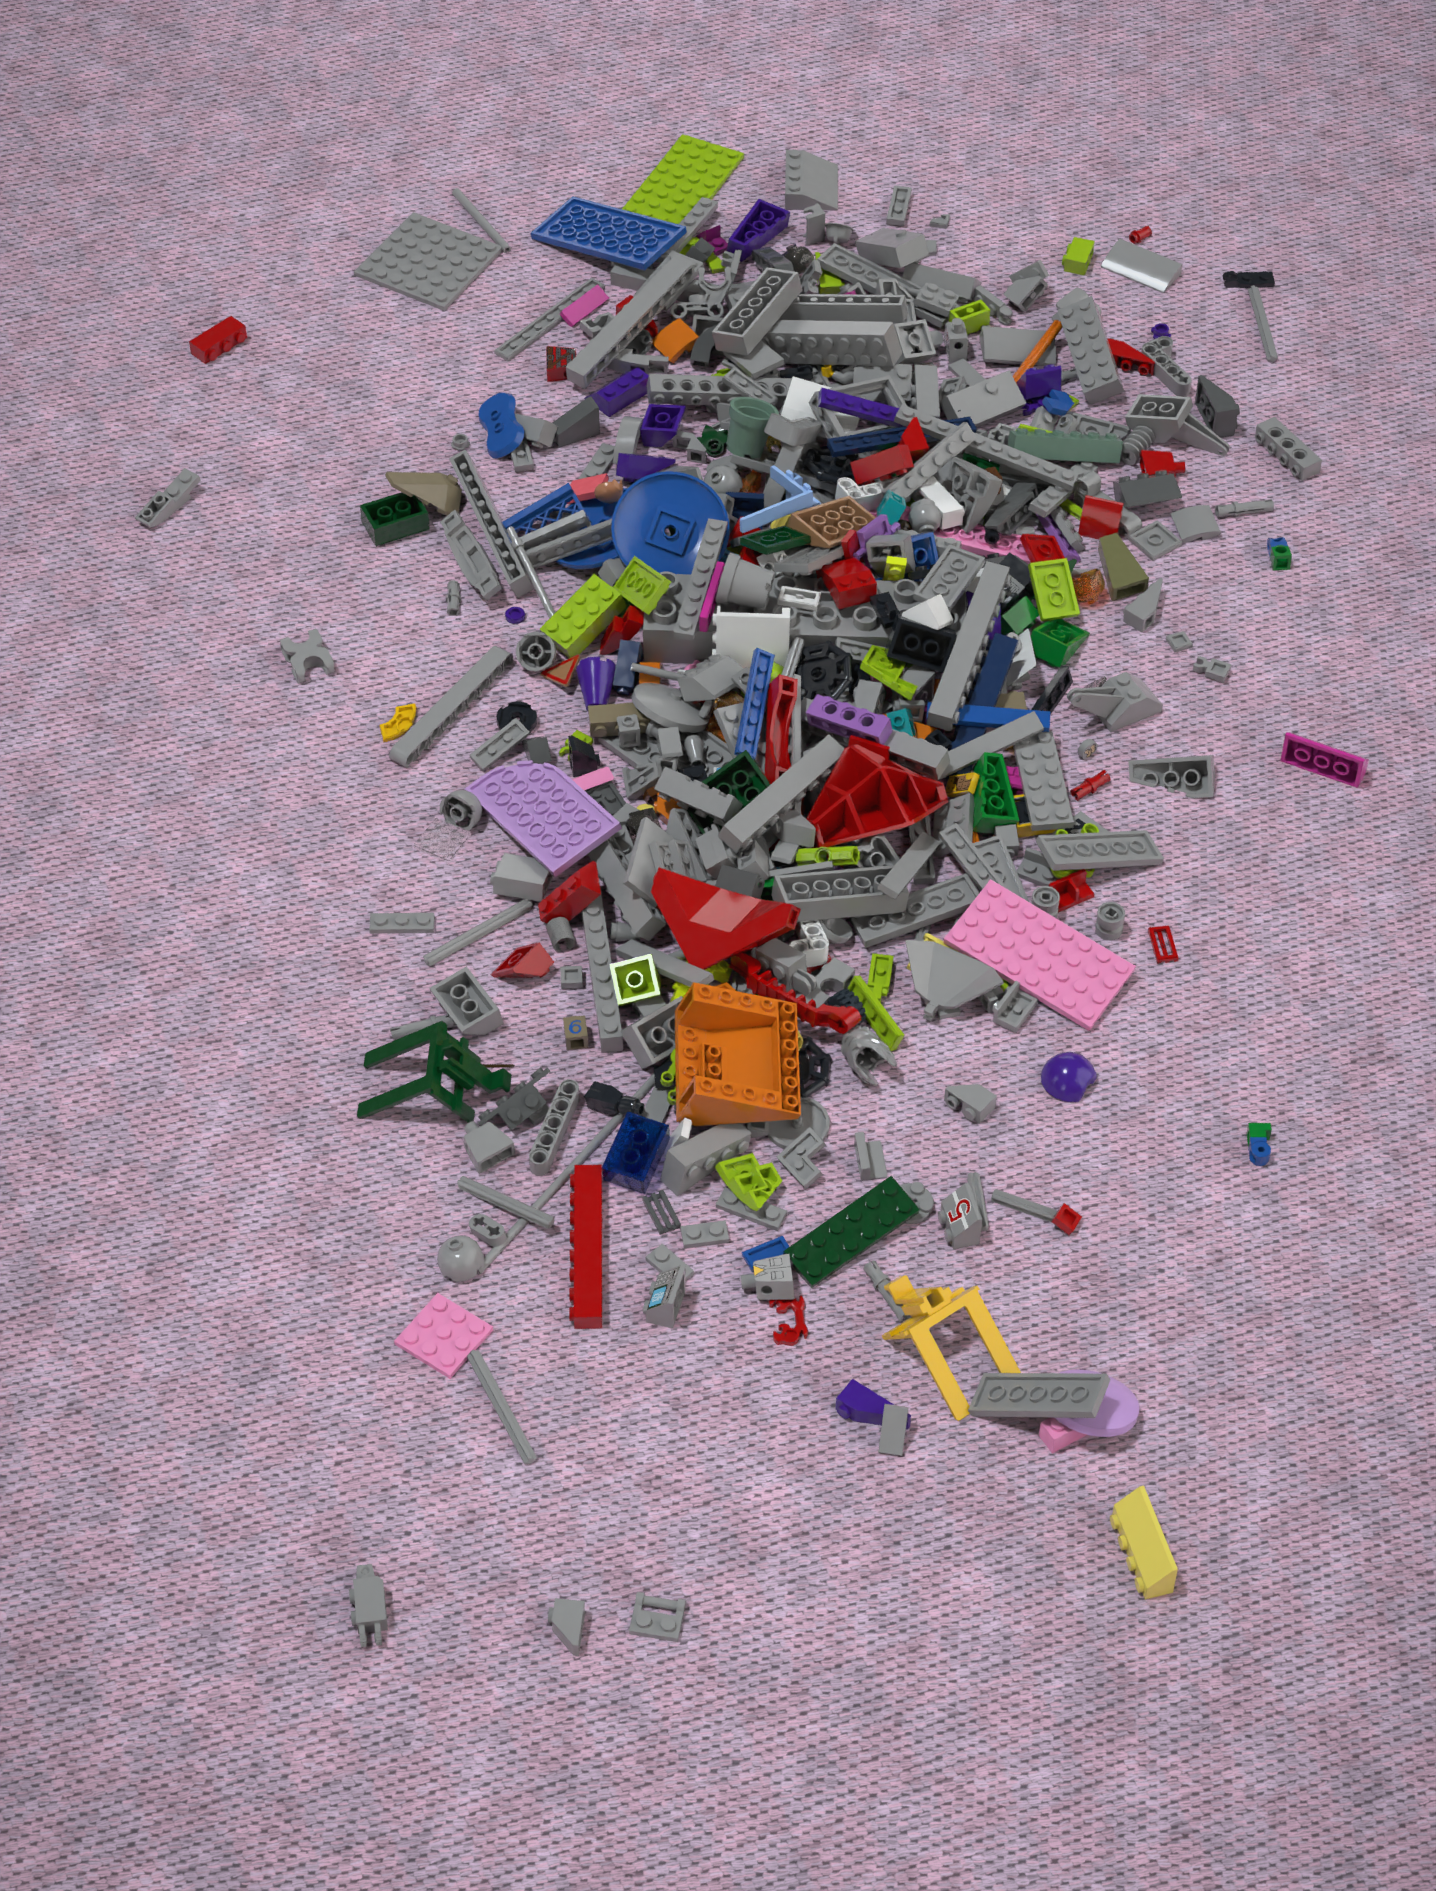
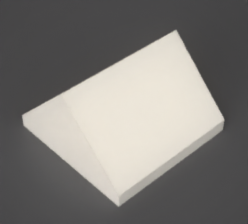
M941 594L902 613V617L936 630L953 623V617Z

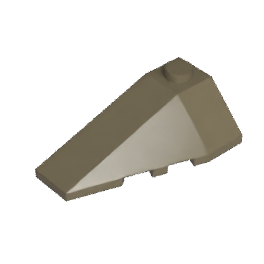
M386 472L385 476L390 485L410 497L415 495L427 506L430 503L438 507L437 511L441 514L448 516L454 510L459 513L462 489L457 483L458 480L453 475L421 472Z

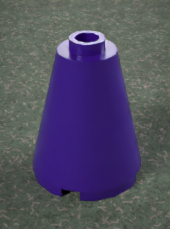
M588 657L579 661V665L576 666L587 711L588 706L608 704L616 669L615 663L610 659L606 658V661H602L600 657Z

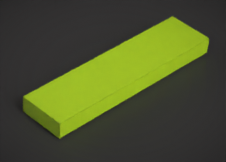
M860 975L854 976L847 989L850 992H854V995L858 996L859 1001L862 1002V1007L865 1008V1019L879 1038L888 1046L890 1051L896 1050L905 1036L862 977Z

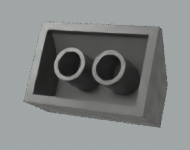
M1167 470L1155 471V475L1150 476L1148 473L1137 474V478L1130 479V476L1119 477V481L1113 482L1115 501L1124 503V507L1182 498L1174 474L1167 473Z

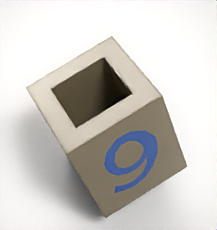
M585 1015L563 1018L566 1049L588 1048Z

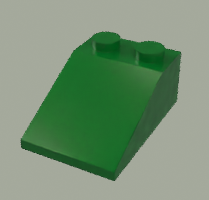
M1063 619L1048 620L1032 631L1031 641L1035 658L1043 659L1050 666L1060 668L1061 665L1063 666L1069 661L1089 636L1090 632Z

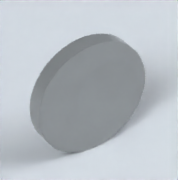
M800 1097V1117L794 1120L769 1121V1134L767 1135L769 1139L778 1147L785 1149L811 1127L824 1141L829 1132L830 1120L826 1109L819 1102L808 1097Z

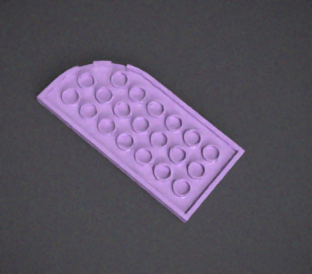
M532 760L517 761V765L506 768L502 765L487 772L465 788L466 791L472 792L478 798L482 809L554 877L560 875L622 829L620 822L558 767L546 762L544 764L533 763Z

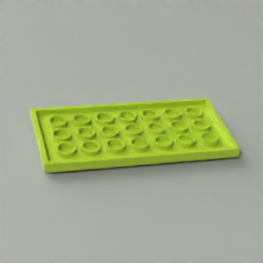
M682 134L622 209L679 224L702 197L711 200L743 160L744 153Z

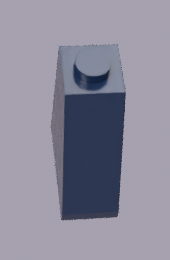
M620 640L613 681L614 691H617L620 695H629V693L634 692L639 672L631 671L632 663L640 664L643 661L644 655L640 642Z

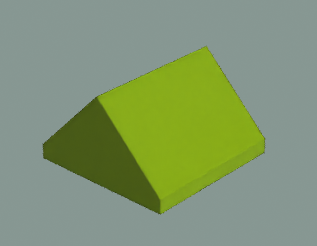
M652 954L610 964L618 1006L661 995V981Z

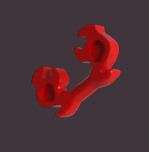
M800 1295L799 1301L796 1298L769 1300L770 1308H773L775 1304L779 1306L776 1308V1313L784 1314L788 1309H792L796 1322L794 1328H791L789 1324L778 1325V1330L782 1331V1333L778 1334L776 1331H773L774 1342L777 1345L794 1346L799 1341L801 1333L804 1339H807L808 1328L804 1319L805 1301Z

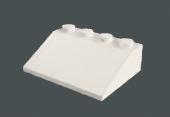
M793 377L781 416L789 420L805 417L817 420L809 405V401L816 391H820L821 388L830 389L831 387ZM833 411L845 433L856 431L859 421L858 417ZM821 427L815 441L827 445L828 437Z

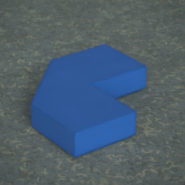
M1054 389L1049 393L1051 398L1045 397L1042 401L1050 414L1059 416L1066 415L1074 405V402L1066 392Z

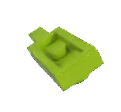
M872 953L867 985L881 1003L882 996L887 997V993H889L894 956Z

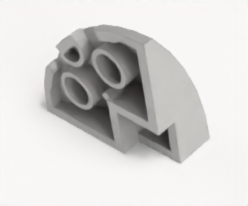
M953 456L948 478L952 482V492L950 494L964 508L963 522L959 526L966 533H969L987 513L1003 481L986 470Z

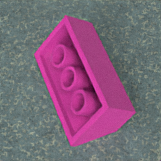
M1286 732L1280 761L1358 788L1366 773L1369 759L1294 733Z

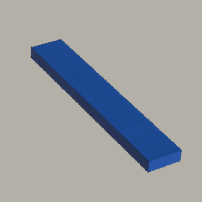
M759 648L753 651L734 755L738 756L747 750L754 760L756 759L775 657L774 654Z
M932 702L927 703L926 723L928 719V711L930 709ZM964 705L963 709L959 708L958 710L960 712L958 723H953V725L999 728L1035 711L1044 727L1042 732H1049L1050 711Z

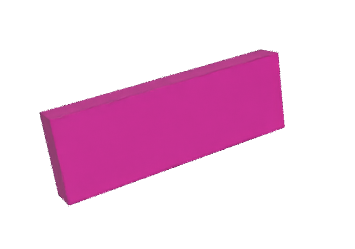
M597 284L562 310L559 315L570 327H573L605 303L609 297Z

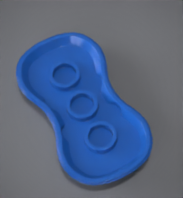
M501 392L490 397L479 409L480 424L488 433L487 451L492 458L496 459L514 451L524 438V428L515 418L516 400L510 393Z

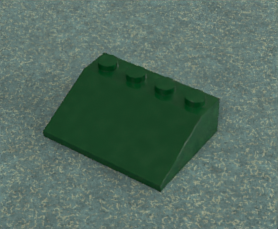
M747 750L702 781L711 790L714 787L726 795L734 796L743 804L741 810L771 785L764 772ZM688 808L689 815L703 834H705L704 828L706 827L712 830L713 818L707 816L704 819L695 814L696 810Z

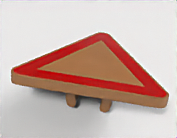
M577 654L542 671L540 675L567 687L571 683L581 657Z

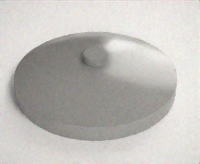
M642 683L635 687L632 694V702L635 707L646 717L665 727H678L679 731L696 733L705 730L710 721V717L702 718L698 715L703 704L699 701L684 702L681 691L676 688L658 683Z

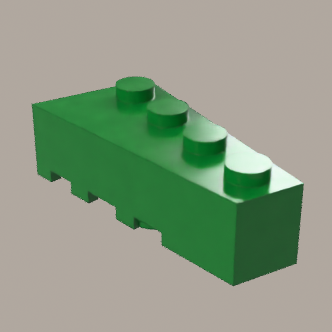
M984 752L974 766V772L980 776L975 793L973 794V832L994 834L995 826L1017 825L1019 817L1003 754Z

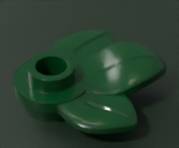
M706 425L703 429L702 437H697V439L706 448V453L709 456L716 457L722 454L728 430L720 429L717 432L711 426Z

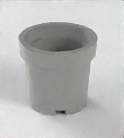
M730 552L721 576L716 603L724 605L732 603L765 610L769 599L768 596L773 586L775 572L742 560L741 556Z

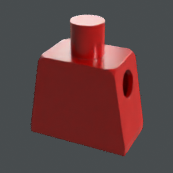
M1141 450L1139 464L1142 473H1148L1150 476L1155 475V471L1167 470V473L1174 474V477L1176 473H1185V462H1174L1171 452Z

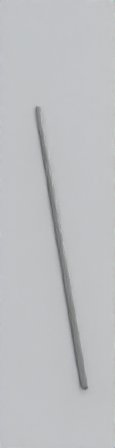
M792 929L780 935L777 939L785 943L794 934L795 930ZM671 1055L661 1065L669 1062ZM654 1073L632 1097L641 1100L655 1085ZM620 1113L615 1114L531 1207L540 1210L570 1178V1174L574 1173V1165H582L626 1116ZM521 1217L506 1233V1241L500 1246H494L484 1257L483 1268L480 1266L477 1270L480 1275L528 1224L529 1220Z

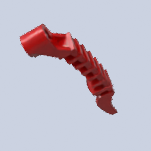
M742 952L731 956L729 968L745 978L747 982L746 987L751 989L753 994L797 1003V1017L803 1023L806 1021L813 1028L815 1026L830 1027L841 1034H845L860 1023L861 1015L856 1008L852 1006L835 1007L825 1005L824 1003L816 1008L815 1000L812 999L806 1003V998L803 994L796 998L793 989L786 992L784 984L778 986V980L775 977L772 978L771 971L767 970L758 975L757 973L761 970V963L757 959Z

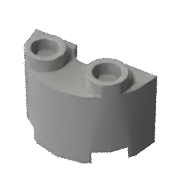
M607 312L598 315L594 321L591 318L580 320L579 327L592 339L599 334L601 329L614 316Z

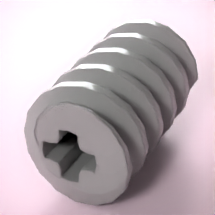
M1143 425L1136 426L1123 441L1120 460L1128 465H1134L1140 458L1141 450H1147L1155 441L1152 430Z

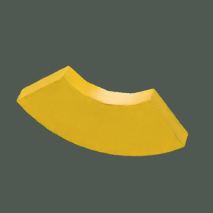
M415 703L395 707L393 718L379 725L383 743L402 736L411 728L416 718Z

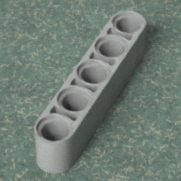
M567 1079L560 1083L529 1153L530 1171L536 1176H543L549 1172L579 1103V1085L575 1080Z

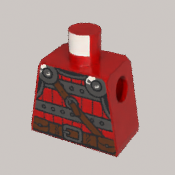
M546 346L547 382L567 380L566 366L576 357V349Z

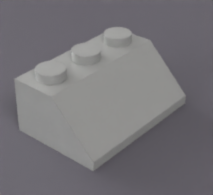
M720 654L710 656L708 661L698 663L696 668L686 670L684 675L677 679L684 702L713 700L737 686L731 680L732 676L744 668L730 656L721 657Z
M467 966L430 987L432 994L462 1034L486 1035L504 1024L499 1008Z

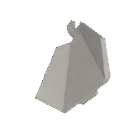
M905 940L915 992L927 1004L924 1009L923 1019L931 1022L938 1009L945 1011V1009H955L1004 983L993 967L934 941Z

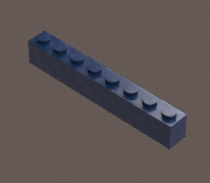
M995 633L993 640L989 639L986 647L988 654L982 657L980 663L982 670L981 673L977 672L973 684L976 686L974 690L970 689L967 697L968 705L996 707L1017 651L1019 640L999 633ZM957 725L954 732L956 739L955 741L951 740L952 744L948 747V751L986 734L988 727ZM974 764L944 778L949 779V776L971 773Z

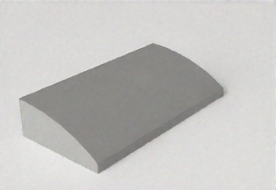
M1119 239L1104 259L1101 268L1164 293L1181 275L1182 264Z
M982 326L979 339L983 361L1022 364L1046 331ZM1055 338L1035 365H1056Z

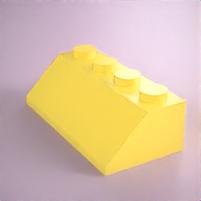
M1140 1486L1114 1504L1113 1513L1110 1515V1523L1114 1530L1117 1529L1119 1532L1118 1543L1121 1550H1126L1128 1555L1126 1557L1129 1571H1134L1136 1575V1589L1138 1593H1143L1146 1600L1173 1593L1178 1569L1144 1486Z

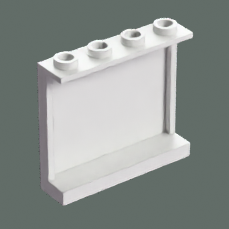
M717 606V613H713V626H716V631H713L712 643H716V649H712V655L730 656L741 667H747L750 670L753 651L759 648L774 654L775 663L784 667L789 652L790 608H782V614L720 612V606Z

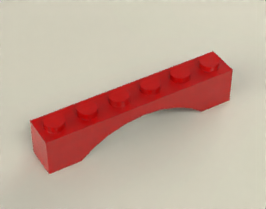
M781 674L770 682L768 689L765 775L771 784L792 767L788 752V737L792 712L797 699L798 679Z

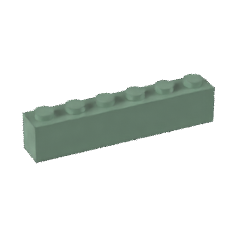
M1017 428L1016 431L1010 430L1008 446L1040 459L1120 463L1123 441L1113 433H1106V436L1095 432H1088V435L1077 431H1071L1070 434H1066L1059 430H1053L1052 433H1048L1042 429H1035L1034 432H1030L1024 428Z

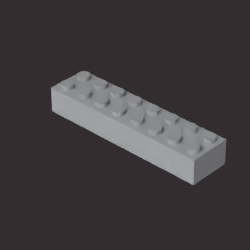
M777 320L761 339L784 359L785 364L894 366L903 353L893 322Z

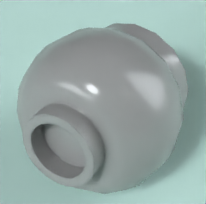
M923 499L911 504L908 519L912 530L921 534L934 533L941 524V513L935 506V502Z

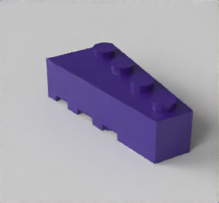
M758 199L729 238L727 252L734 253L735 250H742L740 262H743L752 255V250L760 249L788 227L790 211Z

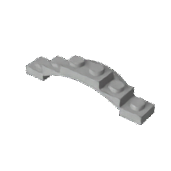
M454 510L440 523L445 530V536L464 576L474 588L479 589L482 596L488 601L502 589L495 572L496 569L483 546L476 540L470 528L465 525L460 514Z

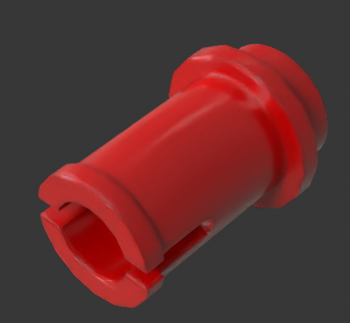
M1144 226L1137 231L1133 230L1129 235V240L1133 244H1139L1141 240L1152 235V230L1149 226Z

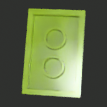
M1067 558L1030 563L1028 569L1040 620L1048 621L1079 616L1080 611Z

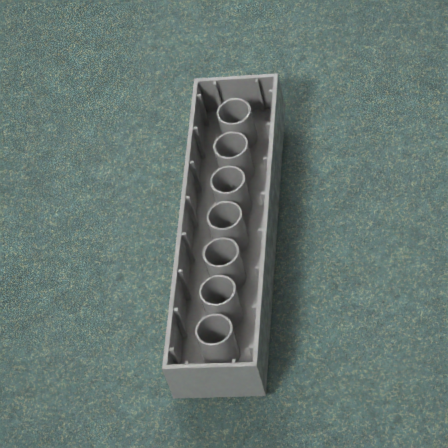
M661 572L660 574L670 580L671 583L668 591L658 601L657 607L649 615L644 612V662L693 664L695 660L704 662L705 659L709 660L708 658L712 656V649H716V643H712L713 631H716V626H713V616L707 632L699 631L698 624L694 641L674 638V629L691 575ZM789 575L774 577L765 610L728 603V605L716 603L713 612L717 613V606H720V612L782 614V608H790L789 649L793 638L796 637L803 639L806 647L825 643L827 640L833 641L835 644L837 637L886 647L892 627L884 629L870 602L838 609L822 577L794 578ZM910 579L899 581L876 580V595L889 591L900 614L922 603L913 599L914 592L922 582H914ZM787 586L821 592L817 611L778 605L781 587ZM965 592L950 612L953 617V623L945 626L955 630L957 636L966 616ZM851 662V667L854 669L856 663Z

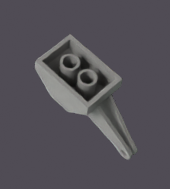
M1139 394L1125 416L1127 426L1132 430L1139 425L1150 428L1155 436L1153 443H1166L1170 438L1224 457L1230 449L1227 442L1189 413L1193 407L1191 397Z
M1127 672L1109 678L1102 687L1074 688L1067 694V699L1071 701L1072 705L1096 714L1110 732L1162 712L1163 704L1140 678Z

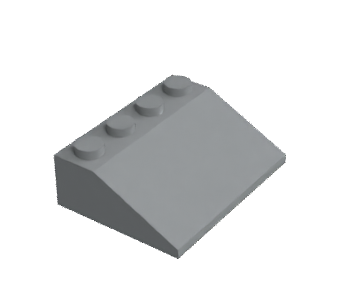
M786 150L785 210H804L818 203L823 210L838 211V165L804 150Z

